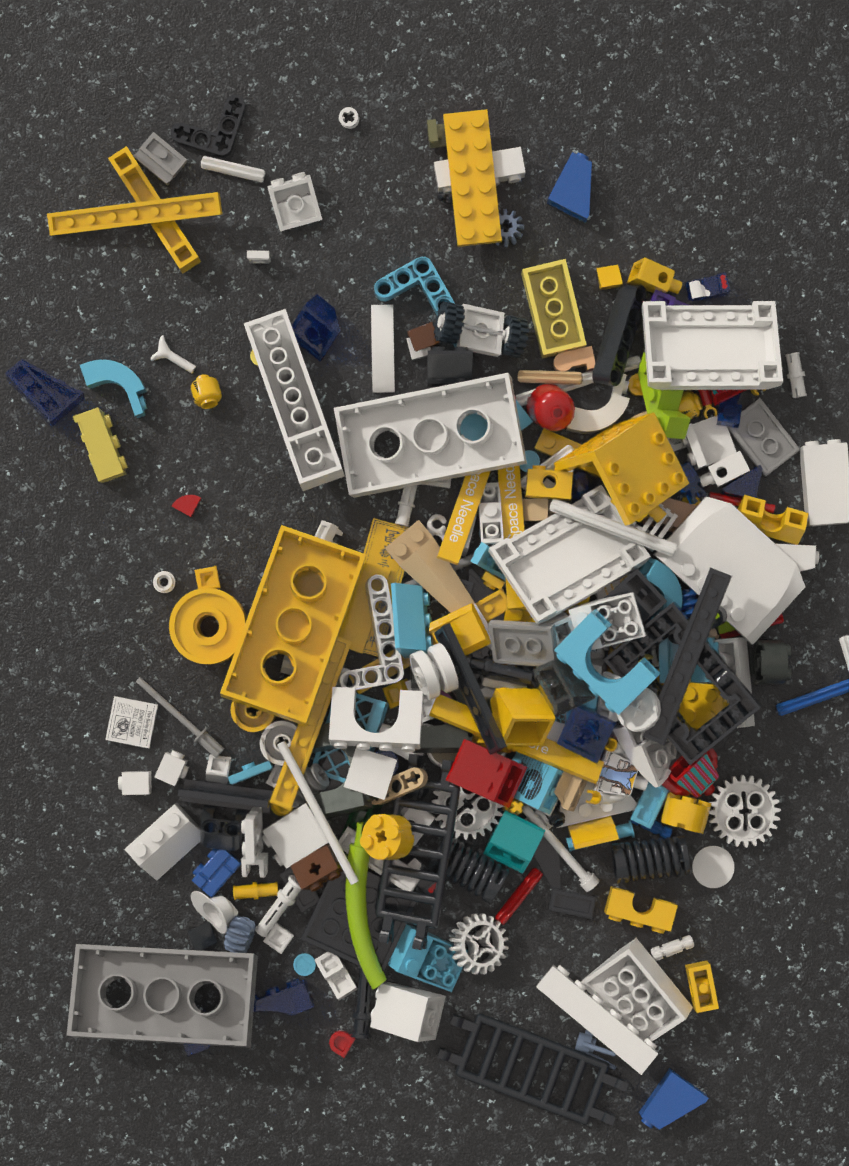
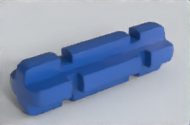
M631 820V823H633V824H635V825H637V826H638V825H641V824H639V823H637V822ZM654 821L651 829L643 825L640 826L656 835L660 834L659 836L663 838L670 837L672 834V828L666 825L662 826L657 821Z

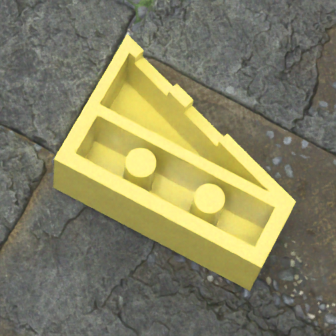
M97 407L73 416L75 423L78 422L82 433L81 439L85 442L89 453L88 456L98 481L104 483L126 475L127 462L124 456L119 455L117 448L121 446L117 435H112L110 427H113L110 415H105Z

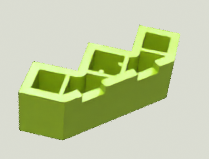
M643 352L638 377L647 414L655 413L667 438L685 439L691 418L678 411L684 390H657L649 387L647 382L646 355Z

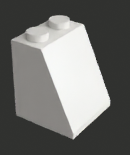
M307 802L262 831L264 833L262 836L263 841L268 848L273 847L276 852L274 855L276 861L280 866L284 865L286 869L328 843Z
M391 982L382 983L377 988L375 995L377 1000L375 1008L370 1015V1027L416 1042L436 1040L446 996Z

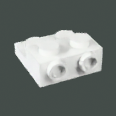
M305 172L292 175V180L285 182L283 178L273 180L271 185L267 186L280 231L322 220L310 175L305 176Z

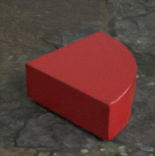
M185 495L178 498L172 504V507L192 517L202 498L196 495Z

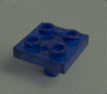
M575 703L557 744L598 763L617 722Z

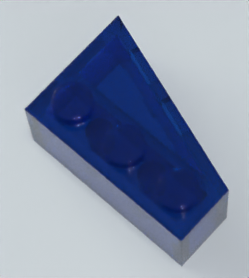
M23 359L5 373L7 381L51 427L85 399L84 392L76 390L65 384L64 381L54 378Z

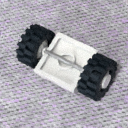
M446 301L440 305V309L437 311L438 316H436V323H434V338L436 341L449 344L457 343V347H468V351L495 357L505 355L518 358L521 356V353L523 354L524 348H526L529 323L524 318L508 315L504 319L505 313Z

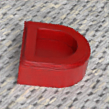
M339 1030L331 1035L329 1045L333 1052L345 1058L356 1038L351 1037V1034L346 1031Z

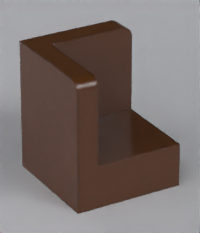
M432 322L407 331L415 352L428 347L432 349V347L440 346V342L434 338L435 328Z

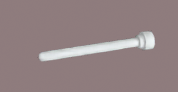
M525 805L522 808L525 816L533 824L546 830L543 836L579 876L581 887L586 892L592 890L599 883V879L594 873L586 872L528 805Z

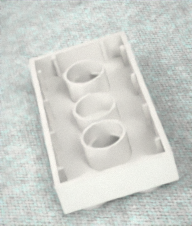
M509 373L334 408L348 492L353 498L527 464L513 383ZM477 413L485 420L487 419L488 428L481 439L471 441L465 438L463 434L461 435L460 426L465 417ZM385 431L393 432L400 438L399 450L390 458L381 457L374 451V442L377 436Z

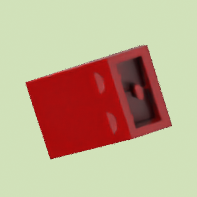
M464 739L446 781L509 808L527 770V766L498 753L490 755L487 748Z

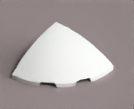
M623 725L613 729L626 756L643 777L655 788L663 784L671 773L669 769L671 760L675 759L677 755V749L670 740L667 739L666 744L661 745L644 738L645 731H631Z

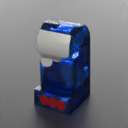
M726 272L685 283L689 301L726 296L730 292Z

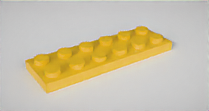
M486 109L443 114L457 246L502 242L488 111Z

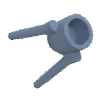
M588 1030L585 1033L579 1032L575 1050L601 1060L604 1059L591 1052L595 1050L616 1056L613 1051L596 1046V1039L592 1038L595 1036ZM609 1063L610 1068L615 1070L616 1066Z

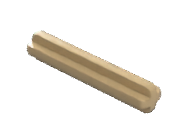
M520 370L518 372V381L520 383L580 385L583 381V375L581 372Z

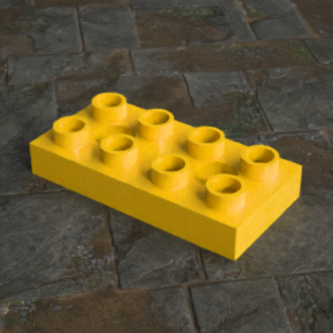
M281 525L220 692L221 697L307 726L366 560V554ZM313 571L320 576L322 583H324L320 593L315 596L306 597L297 591L293 583L295 578L302 572ZM276 654L286 655L291 661L292 667H294L291 676L281 681L269 679L265 668H263L265 661Z

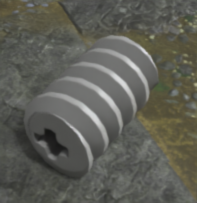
M313 763L311 768H306L303 776L312 793L316 794L324 791L330 782L323 768L317 763ZM300 788L295 797L293 808L306 802Z

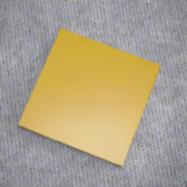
M366 561L364 562L339 633V637L352 641L350 650L362 654L372 628L365 588L366 582L374 575H382L388 581L391 572L390 569ZM313 571L302 572L295 578L293 583L297 591L306 597L315 596L324 587L320 576ZM374 579L371 582V587L374 591H380L382 584L379 580ZM380 601L376 602L375 604L376 611L378 610Z

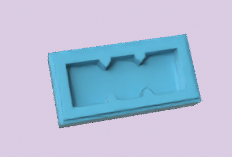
M270 761L256 766L252 762L242 766L243 771L229 776L228 779L230 784L233 785L271 770L274 766Z
M648 782L646 790L642 792L630 819L651 829L669 791L662 785L655 788Z

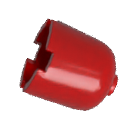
M547 383L540 385L527 398L526 409L528 416L540 427L548 431H559L571 424L575 415L574 402L569 394L557 385Z

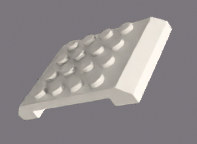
M643 301L642 315L647 382L649 387L657 390L771 389L782 385L783 375L775 301H753L752 305L666 306L665 301Z
M602 485L584 494L582 499L572 504L624 524ZM558 513L553 514L511 539L506 538L488 550L536 624L550 620L645 564L651 557L643 545Z

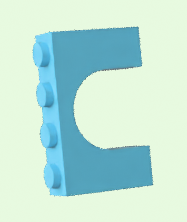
M595 609L554 651L562 663L568 664L573 669V674L578 679L584 680L589 685V690L595 696H600L605 701V706L611 712H616L619 715L661 673L644 657L622 678L609 679L600 675L592 665L591 649L594 643L612 624Z

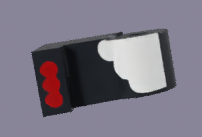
M412 855L405 862V864L413 869L435 873L427 868V865L416 855ZM420 879L417 885L426 895L432 896L435 893L436 882Z

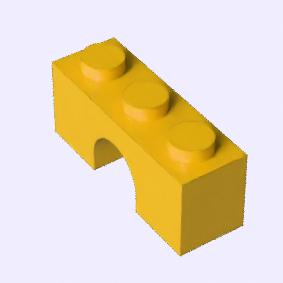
M744 495L738 510L767 537L795 545L799 544L806 530L808 513L787 507L782 514H770L764 509L765 500Z
M613 886L610 887L604 910L605 914L609 915L608 919L617 922L626 919L630 921V925L643 928V925L652 926V931L664 934L665 930L671 932L677 904L653 898L652 905L647 911L638 912L634 910L632 905L634 897L632 891Z

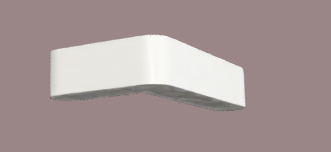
M382 575L370 577L365 585L379 665L341 673L338 679L339 687H346L343 683L346 675H351L354 678V685L347 688H355V690L396 683L403 678L404 670L401 654L395 649L393 609L388 582ZM377 579L381 582L382 588L380 591L372 589V580ZM382 601L386 605L384 613L376 611V602ZM386 623L389 625L390 632L388 635L380 633V624ZM386 645H390L394 649V654L391 657H386L383 653V648ZM390 667H395L398 671L395 679H390L387 675V670ZM368 671H373L376 674L374 683L366 681L365 675Z

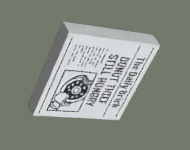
M114 696L105 740L150 748L158 704Z

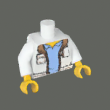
M605 736L609 740L608 745H601V748L605 750L601 760L604 762L599 779L594 784L593 790H587V793L592 794V799L590 801L586 800V803L612 804L623 801L626 796L631 795L633 787L645 791L648 781L643 776L637 775L638 770L626 756L620 744L609 736Z

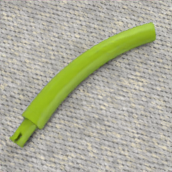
M357 822L355 842L349 845L348 861L359 881L351 885L346 877V910L351 939L358 961L371 988L375 989L384 983L387 978L376 956L369 930L366 887L370 855L360 844L364 822Z

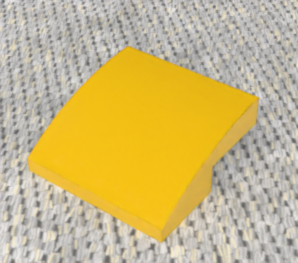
M611 816L567 826L575 849L619 839Z

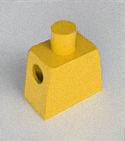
M645 257L633 264L627 280V284L642 285L646 291L652 293L657 289L664 293L670 291L678 294L682 287V282L673 278L674 270Z

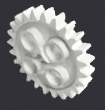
M744 775L740 776V781H737L736 777L732 776V783L724 780V788L717 786L719 794H711L715 798V802H709L713 806V810H710L709 814L714 815V817L709 822L717 824L713 831L721 830L719 838L727 835L726 842L728 844L734 839L736 847L739 846L741 841L745 848L748 847L749 841H751L753 846H757L756 839L765 842L763 835L772 836L769 829H777L773 821L780 820L779 817L775 816V813L781 811V809L776 808L774 805L779 800L771 798L774 796L775 791L767 792L769 784L761 786L762 779H758L754 783V776L751 775L747 781ZM742 791H745L744 806L749 809V812L745 813L746 831L743 830L744 816L739 813V810L743 809ZM757 793L760 801L757 805L753 806L750 804L749 799L752 794ZM732 794H735L738 798L735 806H729L727 803V798ZM735 816L738 818L739 824L736 828L731 829L728 821L731 817ZM759 816L761 824L753 828L750 821L752 817Z
M460 787L458 809L464 805L462 801L464 798L469 800L475 793L466 794L463 792L462 787ZM433 791L438 796V799L432 800V803L446 806V800L451 796V793ZM478 796L472 801L473 807L471 809L466 807L456 816L455 838H458L461 833H463L465 840H467L468 834H472V837L476 839L477 832L485 836V828L492 831L491 822L498 824L495 816H502V813L497 811V808L504 806L488 799L490 804L488 809L479 810L477 802L484 797ZM464 813H470L473 816V821L470 825H463L460 819ZM440 814L435 818L436 821L443 820L441 828L446 826L447 815Z

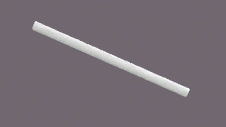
M285 741L277 744L351 885L358 882L359 880L289 747Z

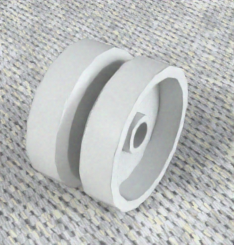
M441 643L430 646L427 654L422 650L410 654L411 669L420 691H423L425 699L431 700L439 697L441 690L449 693L458 689V678L447 650Z

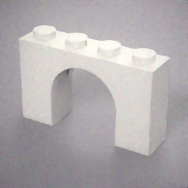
M332 688L329 742L330 745H334V748L346 749L347 746H356L360 750H369L370 747H379V750L382 751L402 748L404 752H415V749H420L423 691L400 690L399 714L395 724L384 732L371 733L362 729L355 720V688Z

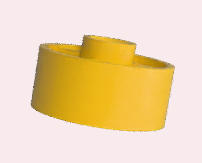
M214 588L197 589L183 596L173 608L169 621L171 640L176 649L185 658L200 664L222 663L234 656L247 616L242 605L230 594ZM208 616H214L219 623V630L212 637L204 636L200 628L201 622Z

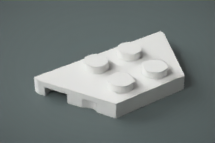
M588 781L574 812L562 808L560 803L559 810L565 814V823L560 827L633 811L637 802L630 795L626 796L623 801L612 804L598 803L594 805L586 803V800L590 801L592 799V794L587 793V790H593L594 783Z

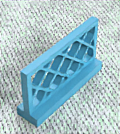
M356 693V698L361 699L356 702L355 709L360 717L357 720L363 722L366 731L379 733L389 704ZM364 701L373 703L371 712L362 716L357 705ZM331 708L326 723H330ZM370 747L368 751L374 752L375 747ZM333 749L329 752L326 750L322 756V752H316L313 763L318 764L319 760L327 756L332 765V768L325 771L328 778L344 783L346 778L340 776L337 768L347 763L349 764L345 752L342 750L346 761L336 766L330 754L340 749ZM334 770L336 775L330 774V772Z

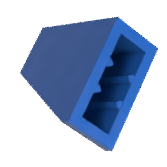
M579 152L577 154L571 153L547 200V204L584 223L587 222L589 217L592 162L589 161L586 155Z
M669 1068L639 1111L642 1117L641 1121L651 1129L655 1126L660 1130L704 1104L709 1098L704 1092Z

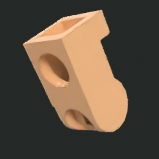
M592 346L561 352L555 356L553 361L555 371L569 372L570 369L585 366L586 372L593 370L595 366Z

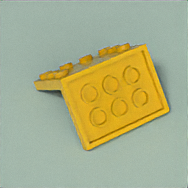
M654 412L615 423L554 462L557 471L563 469L571 471L579 466L581 468L588 466L593 462L625 526L632 524L689 484Z

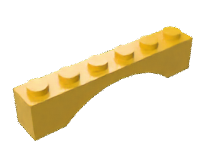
M127 146L108 158L136 202L160 199ZM175 220L150 223L182 273H185L201 262Z

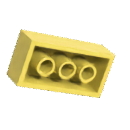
M566 259L522 269L521 275L542 359L556 356L561 352L586 347L587 344Z

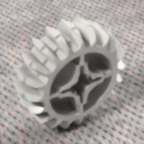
M471 914V918L465 916L463 918L464 923H456L459 930H452V933L456 935L455 938L449 939L450 942H454V946L449 948L450 951L456 952L452 958L454 960L459 959L457 965L459 967L464 966L465 972L471 971L472 974H478L479 972L486 974L487 970L494 971V965H502L499 958H506V955L502 953L503 950L509 949L508 946H504V942L508 941V937H502L506 930L504 928L499 929L501 923L499 921L494 922V917L492 916L486 917V914H480L479 916ZM475 926H482L475 935L468 934ZM490 935L492 937L493 945L490 943L489 940ZM474 940H479V943H480L481 946H483L484 948H479V945H478L477 942L474 941ZM465 943L468 945V953L465 949ZM482 953L490 954L484 961L476 962Z

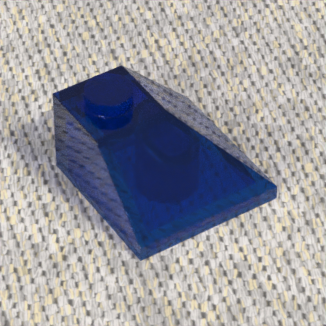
M318 294L303 306L292 324L297 343L320 362L341 332L334 307Z

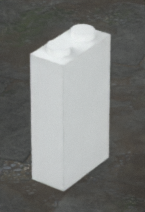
M840 439L828 440L827 444L819 445V441L805 442V446L800 448L804 510L808 513L806 527L849 524V457L847 443H841Z

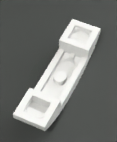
M371 305L373 393H395L393 305Z

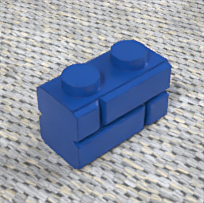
M213 849L207 855L210 860L205 866L200 863L193 871L195 877L192 881L211 898L241 865V860L229 850Z

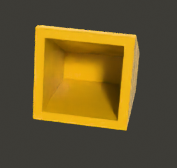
M496 688L490 704L494 719L506 745L543 746L555 721V715L539 689Z

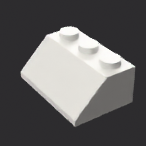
M176 803L124 850L143 870L158 880L200 842L201 828Z

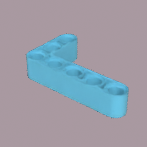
M427 257L416 258L382 277L374 286L375 295L378 300L386 302L419 284L437 316L438 305L441 302L454 303L434 265ZM419 264H426L429 270L426 273H420L416 268ZM405 274L410 280L406 284H401L397 278ZM430 283H437L440 288L437 292H430L427 286ZM387 285L391 290L388 294L382 295L378 292L379 287Z

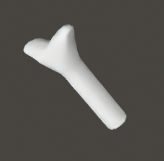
M163 335L160 337L158 351L152 355L151 361L167 358L192 374L196 366L172 352L165 342V337Z

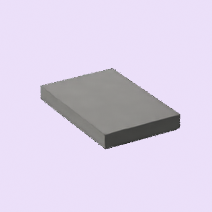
M761 398L726 423L728 431L764 477L800 451V448Z
M491 620L488 623L494 663L556 668L559 665L557 653L554 651L557 647L555 623L536 624L535 622Z

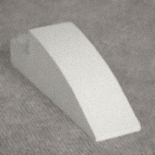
M286 309L244 323L302 490L305 491L344 477L342 466Z

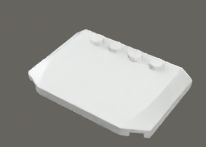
M705 497L667 539L677 544L674 556H669L659 551L653 554L698 595H700L710 567L731 575L732 578L721 606L727 612L726 621L752 645L805 588L797 563L731 503L710 497Z

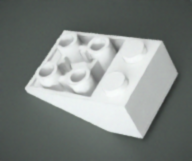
M634 592L590 601L569 609L574 629L595 609L612 624L594 643L591 651L646 636Z

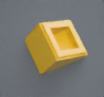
M618 265L596 268L600 290L617 288L623 285Z
M408 679L382 688L390 709L399 706L400 690H408L405 684Z

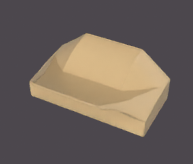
M563 771L554 790L555 795L561 802L562 808L574 812L588 782L587 780Z

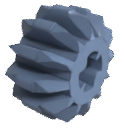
M503 209L502 216L499 213L500 228L503 227V224H508L509 228L508 232H503L504 229H501L504 247H508L509 240L515 245L517 243L516 238L521 239L523 236L519 231L524 230V225L519 224L522 221V217L514 219L516 212L512 211L510 215H507V209Z
M235 916L232 922H230L225 935V950L233 953H247L255 935V922L244 916Z

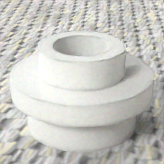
M167 571L157 573L153 579L154 588L160 593H169L175 587L174 576ZM163 578L168 579V585L165 587L161 585Z

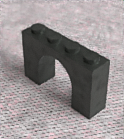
M410 666L411 688H419ZM459 687L447 693L452 700L467 705ZM448 723L440 726H422L420 749H415V752L412 753H458L464 739L472 742V733H468V731Z
M355 719L357 724L363 729L360 721ZM330 723L322 724L312 753L337 749L334 748V745H330L329 742ZM347 746L346 749H342L348 757L349 765H351L356 746ZM345 782L336 789L313 794L326 818L373 808L372 801L374 797L345 788Z

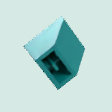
M505 810L493 830L483 854L523 874L546 830Z

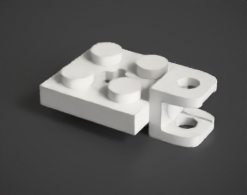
M253 806L241 823V832L245 834V842L242 843V855H244L241 859L242 877H247L250 873L251 865H259L260 878H265L268 873V853H261L263 850L262 807Z

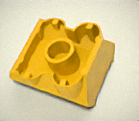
M472 603L430 623L429 631L432 632L437 644L438 641L434 633L443 625L450 623L465 656L491 644L490 637Z

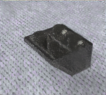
M552 660L533 669L535 682L555 717L595 699V695L589 690V685L584 680L578 679L573 674V669L560 660Z

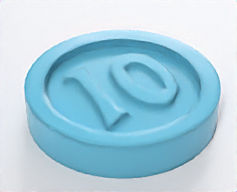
M531 450L525 451L527 464L520 465V469L527 472L528 469H532L533 465H539L540 458L538 454Z
M308 953L299 954L294 960V970L301 976L310 975L316 967L314 957Z

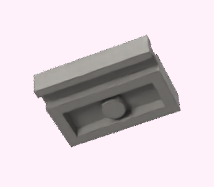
M154 132L139 148V151L133 155L139 163L167 186L188 162L185 157Z

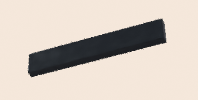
M451 624L443 625L434 635L438 643L445 647L452 660L458 678L459 689L490 755L495 754L507 747Z

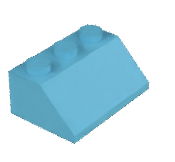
M391 583L395 649L405 659L410 658V654L420 650L427 654L428 648L434 645L433 637L429 635V627L432 622L431 615L427 611V606H430L429 592H426L422 586Z

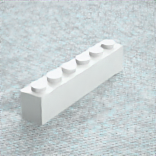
M553 965L536 987L642 1075L658 1055V1051L655 1050L657 1045L649 1038L643 1040L638 1035L640 1031L632 1024L625 1025L620 1020L622 1016L614 1009L607 1010L603 1006L605 1002L596 994L593 996L589 995L585 991L587 987L579 980L575 982L568 977L570 973L561 965L558 967Z

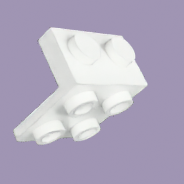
M717 415L695 424L690 423L685 439H681L682 444L688 448L689 453L687 457L690 465L694 466L695 470L714 464L736 453L722 415Z

